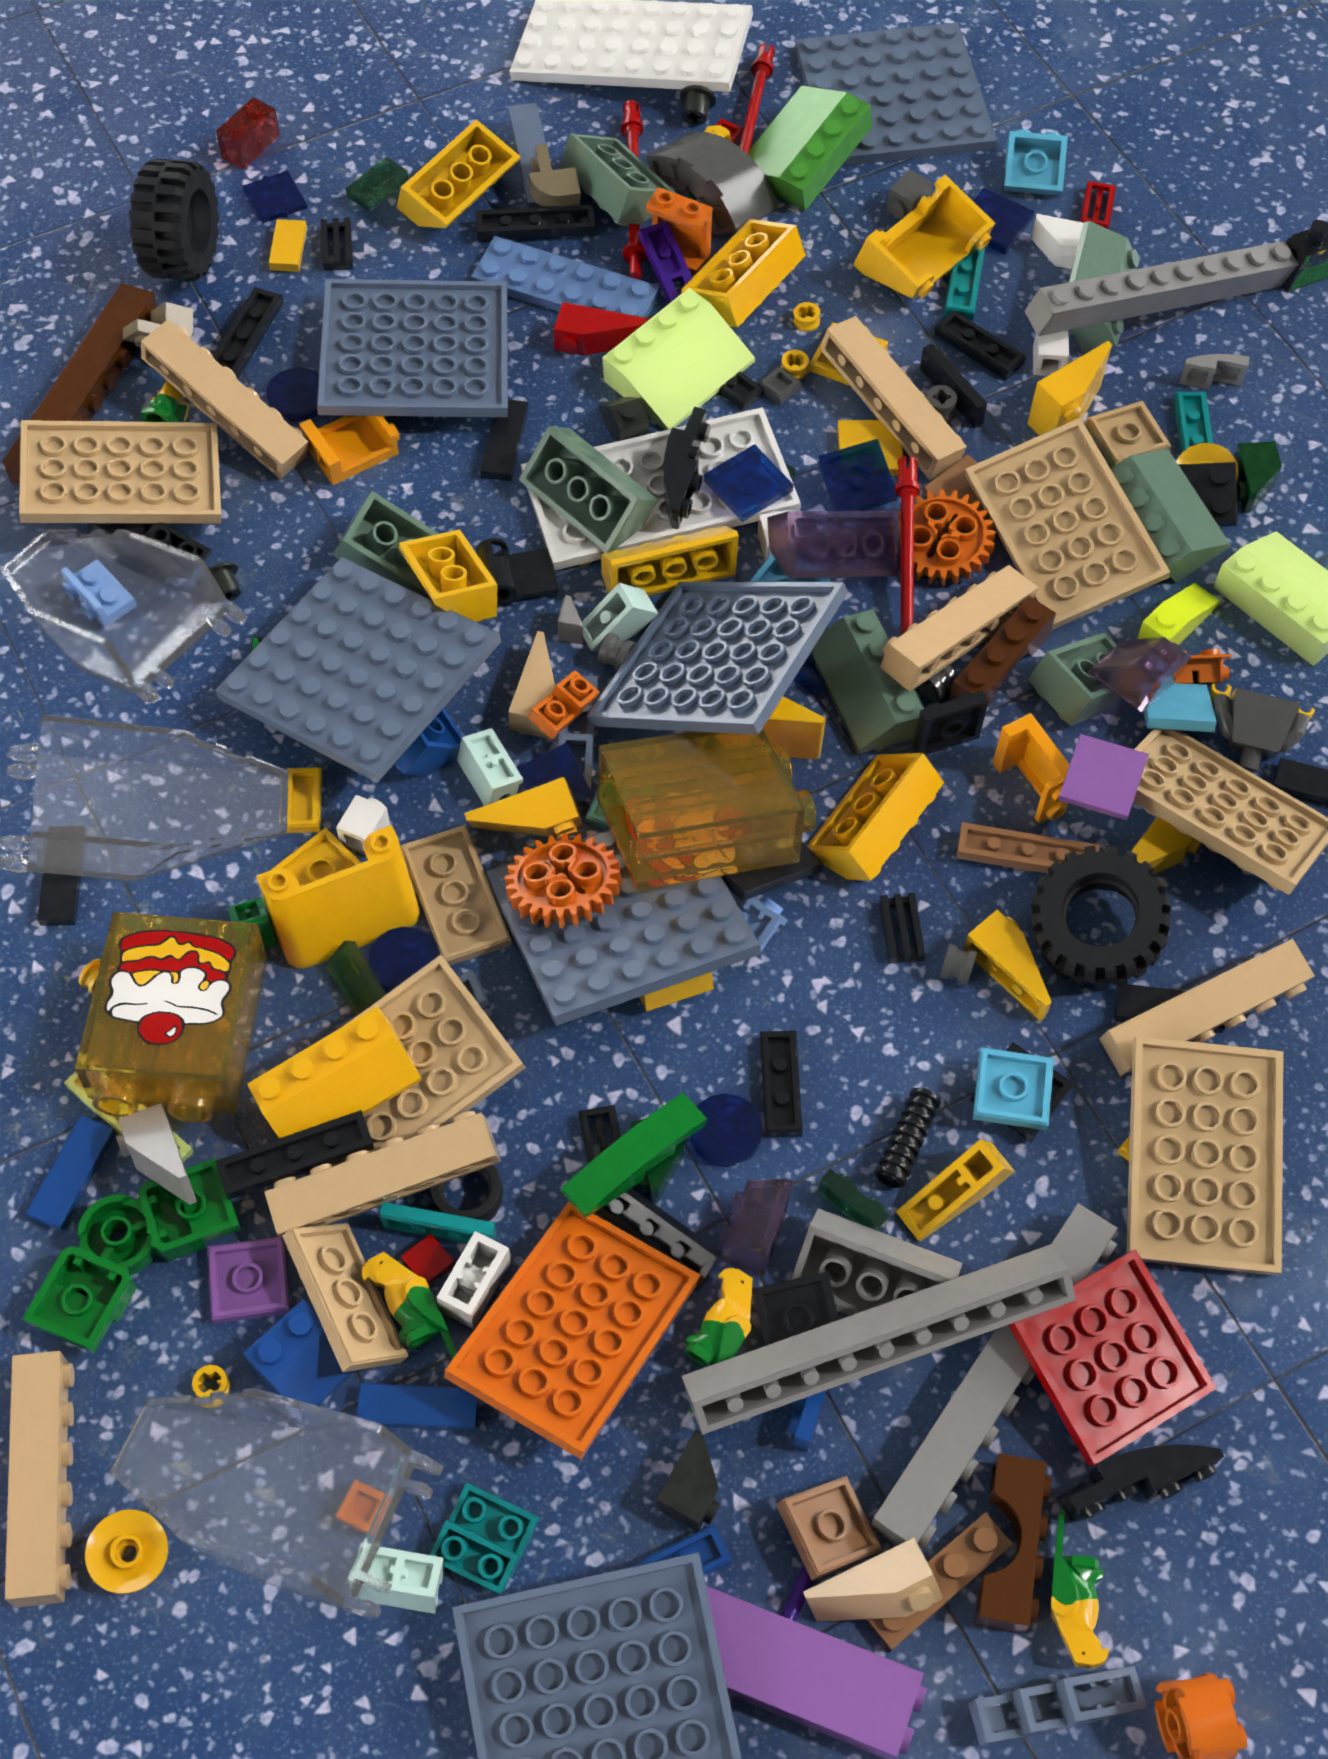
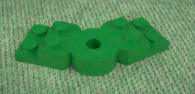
M217 1157L185 1168L197 1201L189 1205L153 1180L143 1183L138 1191L139 1197L137 1200L129 1198L128 1195L115 1194L101 1198L93 1203L85 1211L78 1225L77 1231L80 1247L71 1246L61 1251L23 1316L24 1322L94 1354L111 1323H118L136 1291L132 1275L147 1267L155 1256L170 1262L206 1249L205 1242L241 1230L232 1200H228L215 1162L218 1160ZM127 1230V1234L122 1240L111 1241L112 1236L117 1231Z

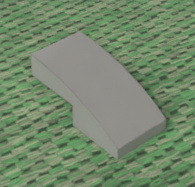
M1208 354L1187 358L1179 384L1208 390L1212 381L1241 386L1250 357L1234 354Z

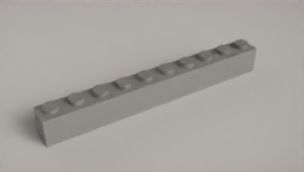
M1280 241L1042 287L1026 308L1025 313L1037 336H1043L1279 288L1299 264L1287 243Z
M1079 1203L1051 1244L1069 1267L1072 1284L1094 1273L1093 1268L1098 1260L1106 1263L1117 1246V1243L1112 1241V1238L1118 1228ZM1008 1325L995 1330L871 1523L873 1530L894 1545L898 1546L915 1538L918 1546L925 1549L937 1528L931 1525L938 1512L946 1516L958 1497L952 1491L959 1479L967 1483L979 1463L973 1458L980 1446L986 1450L989 1448L999 1432V1429L993 1426L998 1417L1002 1414L1008 1418L1020 1397L1014 1394L1019 1384L1022 1382L1028 1386L1036 1374Z
M1050 1244L683 1375L682 1379L692 1411L703 1435L1076 1301L1070 1270Z

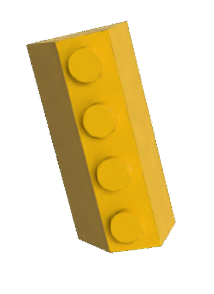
M476 119L401 186L396 208L419 227L446 229L520 160L521 156Z
M749 219L681 289L682 293L691 288L711 303L730 327L738 328L806 256L797 226Z
M727 526L707 528L688 535H677L670 539L653 543L647 542L640 546L613 550L602 554L601 575L607 592L609 594L618 583L644 589L646 594L651 596L672 591L679 582H710L735 576L739 535L736 530Z
M924 753L876 755L807 847L824 862L823 865L845 879L871 881L881 872V867L889 856L899 848L900 842L907 832L917 824L919 816L927 805L935 800L936 793L945 782Z
M376 1006L249 1082L247 1085L262 1114L276 1135L282 1138L360 1110L365 1115L423 1079L389 1019Z

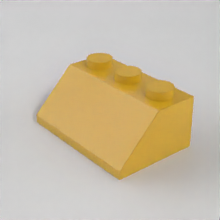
M460 529L398 543L399 550L435 605L446 612L452 610L475 622L497 617V583Z

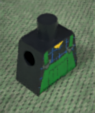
M1315 220L1312 222L1310 229L1293 234L1286 242L1299 264L1282 285L1287 293L1328 278V223L1323 220Z

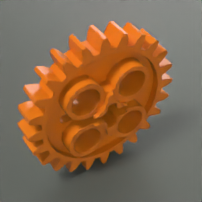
M944 489L940 490L938 497H934L930 490L927 491V499L925 500L919 495L915 497L914 570L916 571L917 581L925 575L928 576L929 585L933 583L935 578L940 579L942 586H945L947 578H951L956 585L960 575L970 580L971 570L980 573L982 563H989V556L994 551L996 531H993L994 521L988 520V510L979 511L980 501L970 505L968 494L962 499H958L957 490H954L951 496L948 497L945 495ZM897 511L896 521H892V532L890 533L892 554L897 555L898 565H901V511ZM937 517V518H941V519H940V520H934V519H932V518ZM953 517H956V518L953 520V522H951L950 525H949V522L951 521V519H952ZM917 541H923V542H926V543H924V544H919V543H916V542H917ZM950 554L954 557H945L944 555Z
M563 833L561 840L556 841L550 835L546 844L535 840V849L523 847L524 856L515 855L513 857L515 865L507 866L509 875L505 876V888L508 901H511L512 909L519 910L521 918L530 915L532 924H536L543 919L545 928H548L553 921H558L561 929L565 926L566 921L569 920L576 927L581 917L591 922V913L593 911L603 915V904L613 905V896L620 894L619 885L622 884L619 860H615L613 850H606L604 842L595 845L594 837L583 842L581 834H577L573 840H568L567 833Z

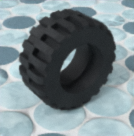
M152 159L140 168L138 177L134 180V191L130 197L131 210H129V219H131V228L129 230L130 237L133 240L132 249L137 255L136 261L138 265L142 267L141 269L153 278L196 281L208 272V267L212 265V257L216 253L217 248L216 239L219 234L218 199L214 192V182L210 180V173L198 162Z
M1095 845L1084 847L1085 853L1077 855L1073 850L1064 855L1065 861L1061 864L1055 861L1048 868V875L1041 877L1036 886L1037 893L1033 895L1031 904V920L1037 948H1040L1048 965L1052 964L1056 968L1057 974L1064 979L1067 976L1074 978V984L1085 987L1086 982L1094 983L1096 989H1106V984L1115 983L1117 987L1127 984V979L1133 976L1138 979L1146 973V968L1149 965L1154 966L1160 958L1162 948L1166 946L1171 920V904L1169 896L1165 893V884L1161 877H1155L1153 874L1154 868L1147 861H1144L1142 864L1137 861V854L1128 850L1125 852V855L1117 853V847L1107 845L1105 851H1096ZM1094 889H1108L1123 895L1132 904L1135 912V924L1131 933L1122 941L1108 946H1093L1078 940L1071 934L1066 922L1068 906L1077 896Z

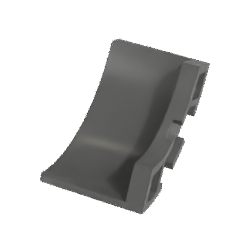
M699 131L690 132L646 156L650 169L667 185L683 192L690 191L698 198L697 202L713 207L712 228L715 235L737 233L749 219L759 220L778 208V202L773 189L759 166L740 147L719 135Z

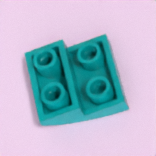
M466 1482L450 1519L445 1521L430 1555L443 1557L444 1567L502 1595L541 1517Z

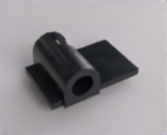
M499 538L486 539L476 546V554L497 583V605L516 603L518 599L559 593L556 574L548 548L509 554L507 543ZM492 545H498L501 549L497 553H493Z

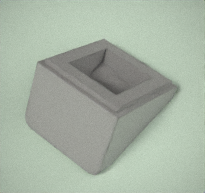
M565 595L558 617V638H560V641L582 644L583 625L571 596Z

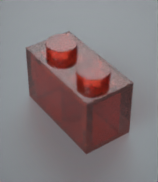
M254 97L246 102L216 130L221 158L245 169L280 136L276 109Z

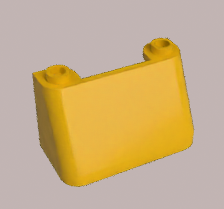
M943 175L935 182L934 186L936 188L932 196L922 197L918 206L887 232L883 230L879 232L876 229L866 238L853 265L862 275L911 299H915L918 296L923 299L933 289L936 281L976 248L980 251L990 242L992 237L989 234L996 223L946 175Z
M392 825L376 830L367 836L363 846L368 861L300 886L293 872L283 868L273 869L256 876L270 923L289 965L298 969L309 968L405 931L417 923L420 916L418 902L399 839Z

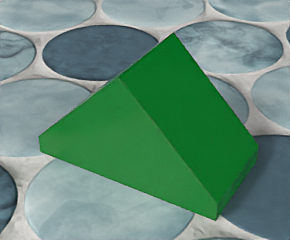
M262 897L227 907L242 955L277 944Z

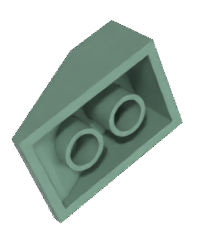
M371 491L360 505L332 555L338 559L343 557L396 584L425 596L427 594L426 590L399 550L398 543L439 533L374 491Z
M1105 632L1047 651L1027 678L1035 687L1036 692L1042 698H1045L1057 711L1058 716L1070 726L1091 719L1139 687L1140 681L1148 679Z

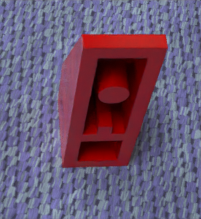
M562 302L553 328L554 350L583 356L608 352L650 319Z

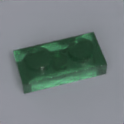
M386 156L346 188L347 197L369 211L408 180V171Z
M344 941L325 962L328 971L354 1016L359 1015L386 995L355 941Z
M829 1169L820 1180L818 1193L854 1222L883 1233L890 1217L886 1213L887 1211L883 1204L873 1197L867 1198L857 1190L856 1184L844 1174L838 1175L832 1169Z

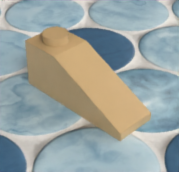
M537 631L510 705L508 716L510 730L549 739L545 733L527 718L531 709L550 695L555 688L544 632Z
M915 1538L803 1591L816 1622L907 1617L917 1611L926 1610L932 1604L943 1599L934 1574Z

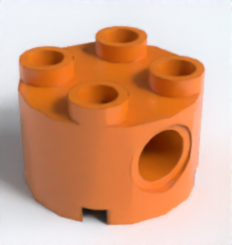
M1204 1672L1191 1679H1170L1161 1681L1157 1685L1156 1692L1162 1694L1163 1699L1155 1701V1712L1162 1741L1168 1753L1176 1752L1179 1757L1178 1759H1234L1237 1757L1239 1750L1247 1748L1245 1730L1241 1723L1237 1722L1232 1705L1236 1700L1235 1691L1228 1678L1219 1679L1214 1673Z

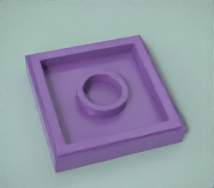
M1080 734L1059 795V801L1127 821L1149 754Z
M273 1237L207 1247L211 1320L213 1324L287 1314L291 1310L287 1253L283 1238Z

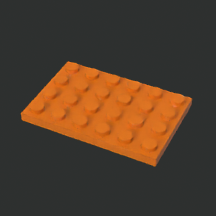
M568 1201L447 1366L444 1378L581 1460L696 1287L700 1274L595 1214L584 1218L572 1203Z

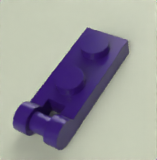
M664 221L640 229L638 236L668 305L682 294V288L676 290L673 283L680 281L684 287L692 279V276L668 222Z

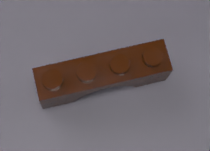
M1028 596L953 681L949 701L956 699L964 693L973 694L983 690L989 700V706L995 699L1004 680L1019 660L1026 654L1032 657L1050 636L1056 612Z
M1001 1453L997 1455L993 1462L988 1503L998 1508L1010 1521L1015 1533L1016 1550L1012 1562L1007 1567L994 1573L985 1574L979 1582L974 1625L1023 1634L1030 1626V1623L1035 1624L1037 1621L1039 1598L1033 1597L1034 1581L1040 1582L1043 1571V1557L1037 1556L1038 1541L1045 1540L1048 1517L1041 1515L1043 1500H1049L1052 1486V1477L1046 1475L1047 1462Z

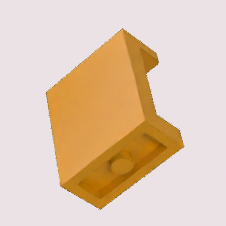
M344 416L318 429L311 419L299 424L300 430L308 440V452L332 485L399 454L397 441L400 440V435L393 423L388 424L384 416Z
M1031 713L1003 726L992 764L999 773L1015 765L1018 766L1041 797L1034 817L1038 824L1048 819L1051 821L1058 819L1067 811L1068 803L1059 801V795L1070 764Z

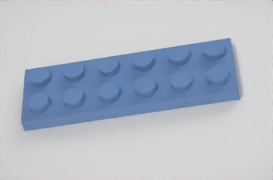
M494 236L471 276V281L507 282L508 297L557 312L560 311L562 302L648 318L660 295V286L498 236Z

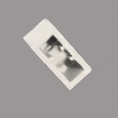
M475 1231L436 1297L440 1312L474 1329L511 1264L509 1248Z

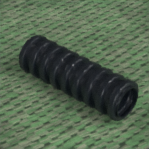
M911 1089L909 1093L910 1098L906 1100L905 1108L902 1109L900 1114L901 1117L896 1122L897 1127L893 1129L892 1137L888 1140V1147H885L883 1151L884 1156L880 1158L879 1166L874 1171L877 1179L889 1187H905L906 1178L911 1173L910 1168L914 1166L916 1161L914 1158L918 1157L919 1148L924 1143L923 1138L927 1137L928 1128L931 1127L932 1119L937 1114L936 1109L941 1105L940 1098L928 1089Z

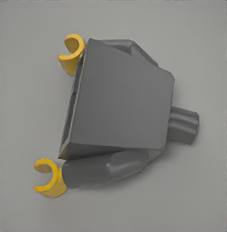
M1212 684L1210 690V698L1221 736L1227 739L1228 748L1242 751L1238 765L1253 773L1258 772L1262 756L1274 759L1279 752H1288L1304 737L1308 722L1315 712V709L1312 707L1308 713L1301 711L1300 702L1237 687L1230 697L1231 685L1226 686L1225 692L1218 691L1215 688L1216 684Z

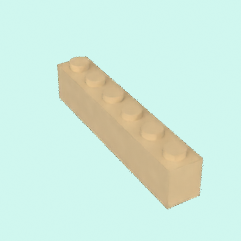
M857 316L827 328L820 350L880 422L902 444L905 452L918 460V467L929 480L939 476L962 459L967 446L963 443L961 437L952 430L943 416L935 410L925 395L918 390L907 377L905 371L896 364L887 350L879 344L870 330L862 324Z
M167 319L141 341V359L213 422L217 423L221 429L280 480L306 458L308 440L304 433L298 428L291 427L277 409L267 406L254 389L244 386L230 368L220 365L207 348L197 345L184 328L176 326Z
M1010 565L998 572L993 571L987 576L985 581L979 585L973 584L959 598L953 597L941 610H934L921 623L912 624L900 637H892L883 648L885 655L879 668L909 692L994 635L1028 596L1034 599L1039 587Z
M1291 939L1108 1030L1099 1040L1121 1077L1132 1071L1133 1039L1136 1036L1190 1042L1194 1040V1042L1204 1043L1216 1036L1213 1031L1214 1029L1224 1025L1227 1030H1230L1246 1021L1245 1014L1253 1010L1256 1011L1257 1015L1262 1014L1277 1005L1275 999L1285 995L1289 1000L1307 990L1305 983L1315 977L1295 941Z
M475 1111L464 1112L455 1116L453 1123L442 1127L439 1124H432L417 1131L418 1135L406 1140L403 1137L390 1139L382 1143V1149L368 1153L367 1150L352 1153L346 1157V1162L333 1167L330 1163L316 1166L310 1170L311 1175L296 1180V1177H287L274 1183L273 1189L264 1191L277 1235L283 1238L282 1236L291 1228L330 1225L382 1206V1202H393L501 1162L488 1120L482 1112L478 1114Z
M61 1351L12 1356L5 1600L14 1608L64 1603L65 1590L71 1587V1568L69 1564H65V1549L71 1547L72 1528L70 1522H66V1507L71 1506L73 1501L72 1484L70 1481H67V1466H72L73 1446L71 1441H67L68 1426H73L74 1408L72 1402H68V1387L74 1386L75 1373L73 1364L67 1361Z

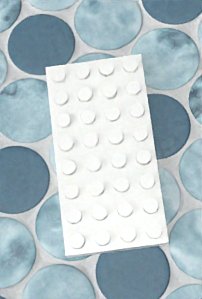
M535 0L509 71L511 80L683 89L687 86L696 85L711 91L730 92L753 17L752 5L688 3L683 1L665 2L657 0Z
M763 407L706 420V423L710 424V432L707 441L701 442L699 446L700 457L698 460L699 474L703 476L702 485L698 494L693 493L691 513L688 519L683 518L679 529H674L671 526L664 498V454L671 429L594 447L659 500L644 526L615 550L628 549L647 542H658L677 535H688L707 528L722 526L732 528L759 521L760 514H767L772 511L791 510V513L800 511L801 502ZM685 425V426H681V427H676V428H677V429H681V430H685L686 425ZM528 463L521 464L522 473ZM527 488L554 570L600 560L601 555L606 554V552Z

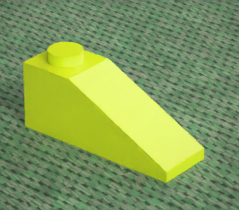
M1193 583L1163 601L1142 622L1135 645L1160 661L1167 656V652L1174 651L1219 606L1221 601L1196 583Z

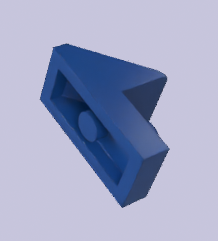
M827 1390L788 1404L803 1410L802 1412L795 1409L788 1429L789 1433L795 1435L792 1444L793 1448L807 1452Z

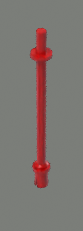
M762 43L758 46L756 59L751 65V73L755 78L739 147L748 155L765 80L772 76L774 69L772 61L775 55V48L770 44L767 52V43Z
M629 100L623 104L621 132L627 137V148L639 158L638 137L642 135L644 129L643 122L640 120L641 106L639 103L635 106L636 101ZM629 223V243L623 247L622 254L623 259L630 263V277L639 280L642 277L641 263L646 261L648 256L638 236L641 229L640 224Z
M906 456L898 459V483L895 484V495L901 498L900 636L913 624L914 498L920 494V484L917 482L918 460L910 456L909 468L906 467Z

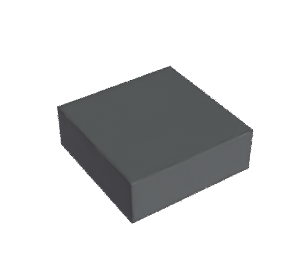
M780 366L758 382L764 388V395L778 406L783 405L801 390L802 385L799 380Z

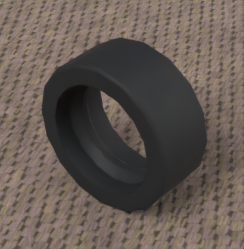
M491 1165L474 1171L482 1175L487 1181L489 1193L482 1205L471 1210H457L449 1205L444 1195L447 1182L431 1187L430 1194L435 1211L490 1221L495 1217L502 1205L503 1188L498 1169Z

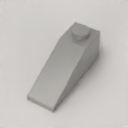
M162 1103L118 1119L122 1134L116 1136L123 1158L131 1155L138 1171L189 1205L197 1202Z

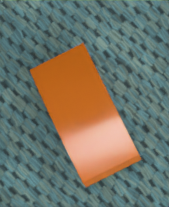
M574 670L555 686L550 695L531 709L527 718L552 740L575 720L600 692Z

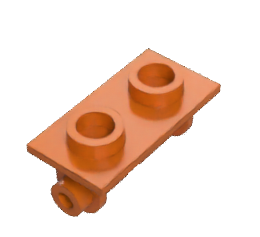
M1219 649L1202 650L1199 652L1200 655H1187L1185 650L1167 652V656L1157 662V666L1165 665L1166 668L1161 669V682L1192 684V672H1197L1198 684L1222 683L1223 680L1229 679V668L1223 667V662L1231 658V654H1220Z

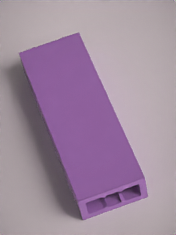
M706 1586L729 1696L884 1759H896L899 1752L907 1754L914 1733V1729L907 1727L912 1710L920 1712L927 1692V1688L920 1685L924 1675L923 1672Z

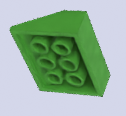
M801 85L751 147L749 156L764 173L776 196L806 211L872 128L871 105L847 92Z

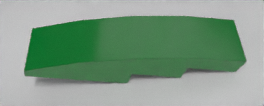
M681 1093L650 1114L595 1157L561 1188V1192L584 1218L590 1216L643 1181L646 1171L674 1154L676 1145L704 1128L707 1118L684 1093Z

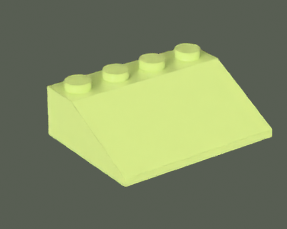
M688 288L603 356L602 362L604 382L623 397L638 398L646 415L662 428L668 430L672 429V427H677L691 415L694 406L700 408L719 392L723 384L726 385V382L733 376L737 377L738 372H743L755 362V357L712 304L691 288Z
M1277 531L1243 546L1221 565L1213 586L1214 589L1312 666L1316 665L1328 654V570Z

